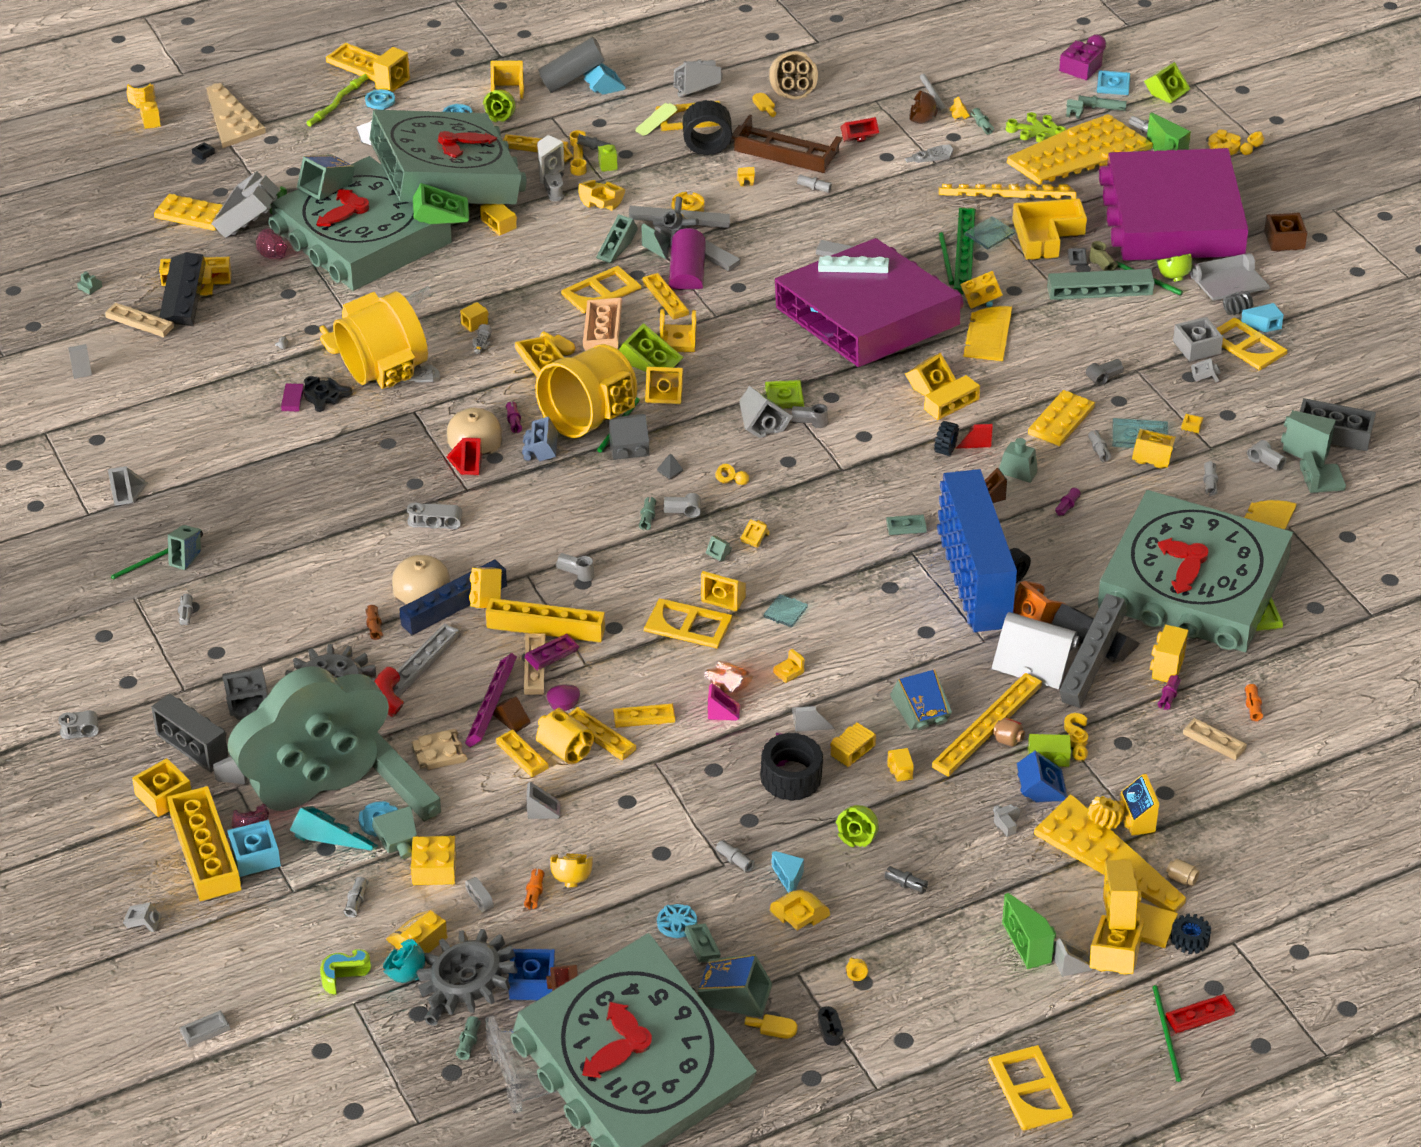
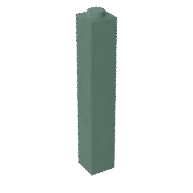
M377 732L374 736L377 746L376 759L372 765L374 769L411 806L423 821L440 814L441 802L439 796Z

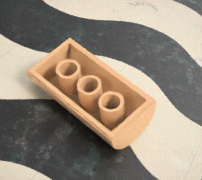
M622 298L587 301L583 337L585 351L599 344H607L618 349Z

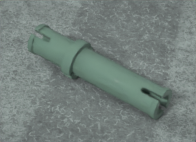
M1079 95L1078 101H1084V106H1089L1093 109L1097 107L1120 111L1126 110L1127 101L1096 98L1097 96L1087 97Z

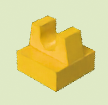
M959 96L953 99L955 104L949 107V110L954 119L961 116L964 119L969 117L967 108Z
M754 167L738 168L737 181H739L740 186H744V180H748L750 186L754 184Z

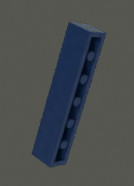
M494 559L478 567L502 569L501 589L507 587L506 569L497 560ZM472 571L400 607L401 626L411 635H414L470 606V574Z

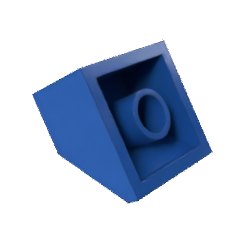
M1033 751L1017 763L1018 777L1021 783L1020 789L1025 797H1029L1035 802L1064 801L1068 797L1062 769L1043 755Z

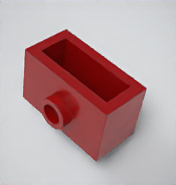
M876 117L845 122L840 126L844 142L853 140L863 142L866 141V138L875 137L879 134Z

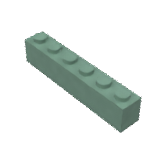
M1151 269L1048 274L1047 282L1050 300L1153 295L1154 278Z

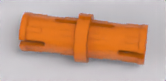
M1248 684L1245 687L1247 696L1246 706L1249 708L1251 720L1259 721L1263 718L1261 710L1262 700L1258 695V687L1255 684Z
M536 869L531 871L530 882L526 886L527 895L524 906L528 909H531L532 903V909L537 908L539 895L543 891L542 882L545 873L541 869H538L537 875Z

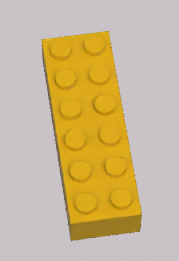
M208 786L168 796L170 815L199 901L240 891L239 872Z

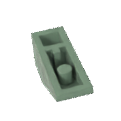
M618 214L596 256L597 259L612 264L627 248L638 230L633 219Z

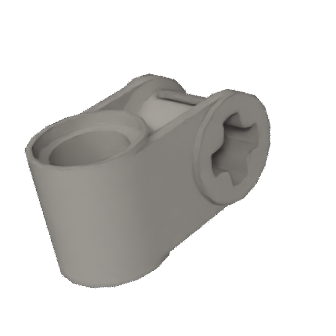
M561 174L544 175V186L551 201L563 200Z
M91 710L73 713L66 712L58 718V722L61 725L60 735L64 739L93 737L99 731L97 713Z

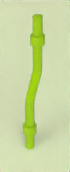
M363 74L358 79L352 80L350 85L338 92L334 101L322 111L316 112L307 121V125L311 127L316 122L325 119L327 114L337 108L342 98L352 90L358 89L368 79V76Z

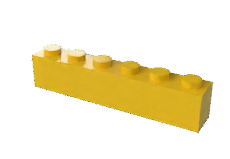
M490 598L486 609V624L489 629L545 634V636L553 637L568 634L572 639L602 642L605 632V612Z

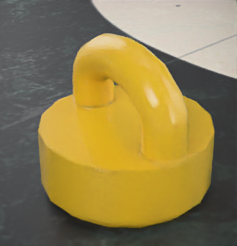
M851 957L846 965L848 978L853 981L863 980L868 975L866 962L862 959Z

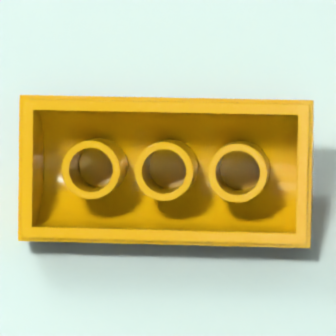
M548 336L515 342L516 351L536 377L544 366L564 358Z

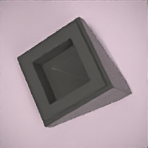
M1069 248V264L1087 265L1086 248Z
M669 454L657 471L670 480L683 472V468L674 456Z

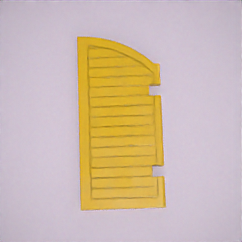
M997 306L971 312L970 321L975 322H969L964 357L1003 361L1012 307Z
M1279 500L1252 502L1248 508V512H1252V514L1246 513L1244 518L1286 530L1297 503Z

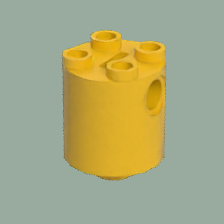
M557 708L547 716L543 715L540 717L536 736L537 742L571 765L578 763L589 754L594 741L592 730L561 708Z

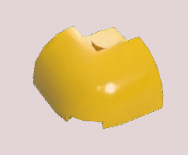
M595 180L579 183L580 199L588 208L597 206L614 210L619 206L624 197L625 189L606 181V184L596 183Z
M802 889L791 891L770 905V912L782 923L789 922L796 930L809 923L814 926L830 916L829 908L812 893Z

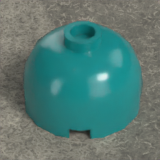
M408 939L400 943L403 947L398 951L394 948L383 964L385 969L383 972L395 982L407 983L412 980H418L416 972L425 967L426 958L424 951L413 939Z

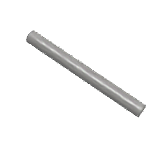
M921 74L920 79L928 92L935 98L940 111L943 114L946 113V106L927 76Z

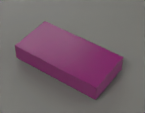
M286 383L281 411H300L304 384Z

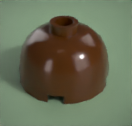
M918 91L914 98L916 102L910 109L909 119L912 122L924 124L928 123L933 117H936L938 108L936 107L935 98L931 94Z

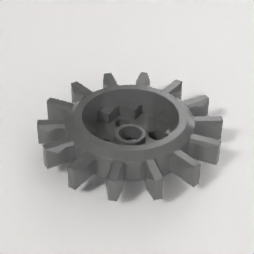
M328 644L327 654L318 656L316 651L311 648L309 649L310 660L308 662H304L296 657L293 659L295 669L310 666L320 667L330 672L336 678L350 674H362L368 677L376 676L375 664L363 667L368 663L366 653L355 659L351 658L353 655L352 646H347L343 654H335L333 645ZM286 670L285 676L293 671Z
M480 929L476 940H468L467 935L462 930L459 931L458 937L460 943L450 946L447 941L441 939L439 943L442 953L439 956L425 953L426 963L431 965L432 968L419 969L416 973L420 981H428L418 986L422 997L434 993L428 998L431 1008L435 1009L446 999L445 1006L448 1014L453 1015L458 1003H465L469 1012L474 1013L476 1006L474 1000L484 997L492 1005L495 1003L492 993L495 987L505 990L511 988L508 979L501 976L502 974L517 973L514 961L505 962L516 956L512 946L501 949L505 945L501 934H498L490 943H486L488 936L485 929ZM473 973L472 976L464 978L466 974Z

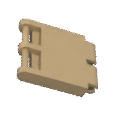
M456 729L419 736L418 740L412 741V747L419 768L432 770L463 763L467 760L466 755L463 754L461 749L463 747L462 743L457 738L458 732Z

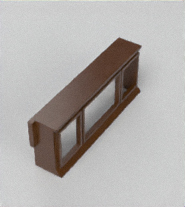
M748 115L744 123L737 126L731 138L734 139V151L824 174L836 153H839V145L842 141V137L836 136L831 145L827 146L752 127V115ZM753 134L765 137L766 139L762 142L750 139L748 136ZM772 140H777L808 148V150L806 152H803L779 145L770 144V142ZM814 150L825 152L823 156L812 153Z

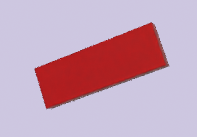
M1222 994L1167 1012L1166 1020L1175 1034L1232 1016L1235 1014V1008L1226 995Z

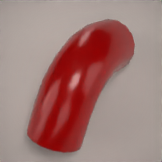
M386 667L379 673L374 682L387 698L389 704L388 715L393 718L405 702L393 691L394 686L400 681L399 673L392 667Z

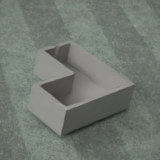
M257 171L235 186L211 224L225 238L230 234L235 235L240 227L245 228L250 223V220L255 221L262 212L266 213L271 208L270 204L277 199L276 194L280 189L266 175L262 177Z

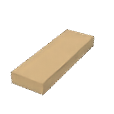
M1196 718L1183 731L1184 735L1235 761L1246 750V743Z

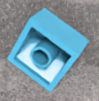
M603 63L583 74L585 76L584 80L590 84L589 87L596 93L598 91L604 95L622 91L626 88L616 72Z
M269 820L227 830L239 877L281 866L279 849Z

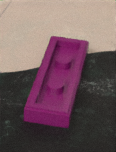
M565 634L527 652L524 658L536 670H540L577 652L580 646L568 634Z

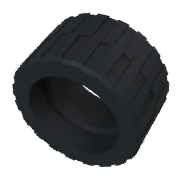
M703 100L692 104L685 111L682 121L683 137L686 146L691 151L708 156L720 153L728 147L732 138V124L730 113L725 106L712 100ZM702 122H715L721 126L718 131L711 134H701L693 129Z
M789 732L776 735V737L771 738L764 745L761 756L760 778L767 792L780 799L794 801L811 796L820 787L823 751H821V747L815 740L806 735ZM787 760L801 763L807 768L798 772H789L780 769L776 765L779 761Z

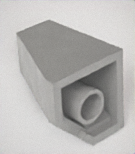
M686 62L674 69V87L679 90L677 93L679 97H685L714 87L721 83L723 78L721 67Z
M750 386L739 401L745 429L758 438L766 437L767 434L774 432H783L793 417Z

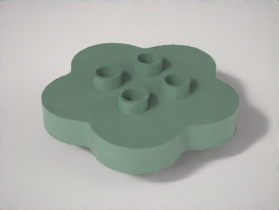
M320 667L300 668L283 677L273 687L258 709L247 715L236 725L228 740V752L241 773L249 778L252 788L266 807L276 811L290 810L303 805L320 791L338 790L348 787L366 775L376 759L377 746L374 736L386 720L389 709L388 700L374 680L366 675L350 674L336 678L330 672Z

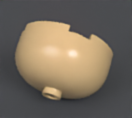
M791 51L781 54L774 60L770 67L769 80L773 90L779 96L788 99H800L807 97L806 94H809L816 87L818 71L816 64L813 63L807 54L800 51ZM793 88L795 90H806V92L800 96H791L782 90Z
M464 409L455 414L450 420L447 427V442L453 449L462 438H481L482 454L488 452L492 454L502 443L500 422L494 414L485 409Z
M414 555L399 563L393 573V594L396 599L398 598L406 605L449 583L450 575L448 569L443 562L433 556Z

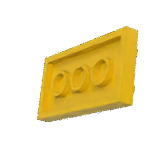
M345 42L326 56V62L359 76L366 74L368 79L375 81L373 61L379 55Z
M168 194L155 210L154 216L158 219L215 231L216 228L211 223L223 205Z
M1062 390L1029 427L1028 434L1061 446L1095 408V402Z

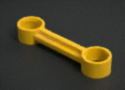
M575 130L570 133V145L573 146V160L570 162V172L575 176H581L587 172V164L583 159V145L576 144L579 134L586 136V133L581 130Z

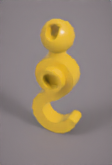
M1071 713L1065 717L1064 729L1070 735V745L1073 747L1072 756L1075 760H1085L1088 756L1086 748L1088 733L1072 723L1086 726L1087 717L1080 713Z

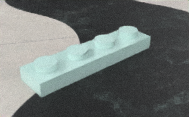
M824 256L819 258L818 272L888 273L889 258Z

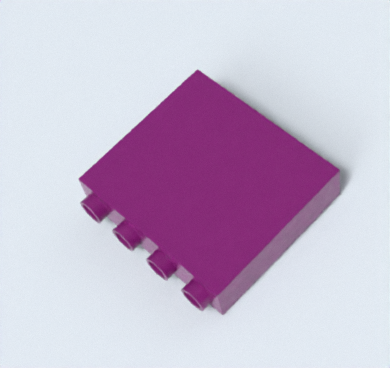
M1228 148L1108 152V166L1099 167L1100 186H1104L1103 204L1108 206V227L1115 226L1111 227L1112 247H1120L1123 261L1165 259L1185 254H1191L1192 258L1232 257L1246 254L1248 225Z
M877 238L831 256L889 258L888 273L818 272L819 261H816L775 278L776 308L857 367H861L960 325V309L964 305L962 295L958 290L951 289L941 282L937 276L929 274L920 268L915 261L908 260L899 254L894 247L887 246ZM811 307L815 309L817 312L810 311Z

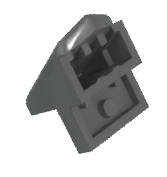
M262 666L224 673L222 675L230 716H234L238 720H242L250 713L256 711L269 695Z

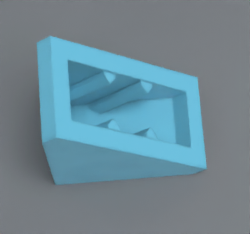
M774 851L772 852V868L788 893L795 891L804 873V859Z

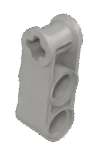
M411 503L407 506L409 514L407 522L411 527L452 530L460 527L462 509L458 505Z

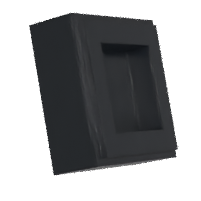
M203 142L192 148V154L204 160L215 154V148Z

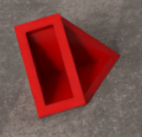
M976 424L971 426L969 433L955 449L991 447L993 425Z
M462 438L446 456L461 475L480 474L482 463L481 438Z

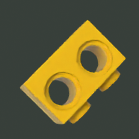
M993 271L960 284L970 309L1003 296Z

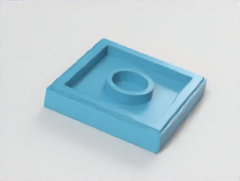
M1100 70L1097 93L1129 95L1131 73Z

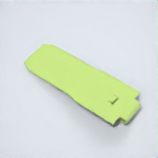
M664 103L641 123L635 131L643 136L648 135L677 111V107L671 103Z

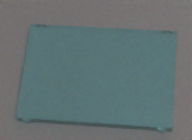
M992 216L966 231L965 235L988 250L1012 236L1015 231Z

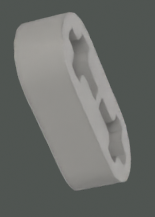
M477 877L465 881L468 894L482 912L494 907L489 892Z

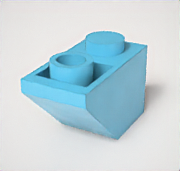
M1274 303L1243 310L1241 321L1255 330L1270 332L1282 329L1284 315Z

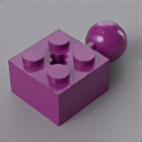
M1095 34L1088 38L1086 44L1075 40L1060 55L1059 71L1088 80L1102 66L1103 51L1106 48L1105 38Z

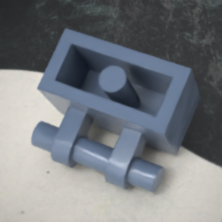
M549 416L532 421L531 430H526L523 436L525 446L522 449L524 460H530L533 453L539 462L556 457L558 431Z

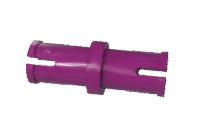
M508 402L506 404L507 421L510 423L511 432L515 433L516 428L517 433L522 431L520 423L521 414L518 412L515 402H512L513 407L511 402Z

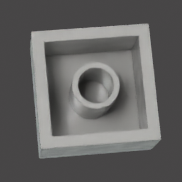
M1207 317L1175 324L1173 342L1190 362L1221 354L1223 336Z

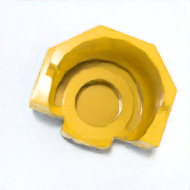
M150 83L144 88H133L132 85L127 84L128 102L135 105L136 108H140V104L146 102H155L154 84L151 85Z

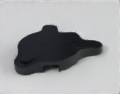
M308 376L304 379V397L308 402L314 404L315 411L317 412L324 411L327 403L337 404L342 397H349L353 393L351 387L341 386L332 378H328V381L320 380V377Z

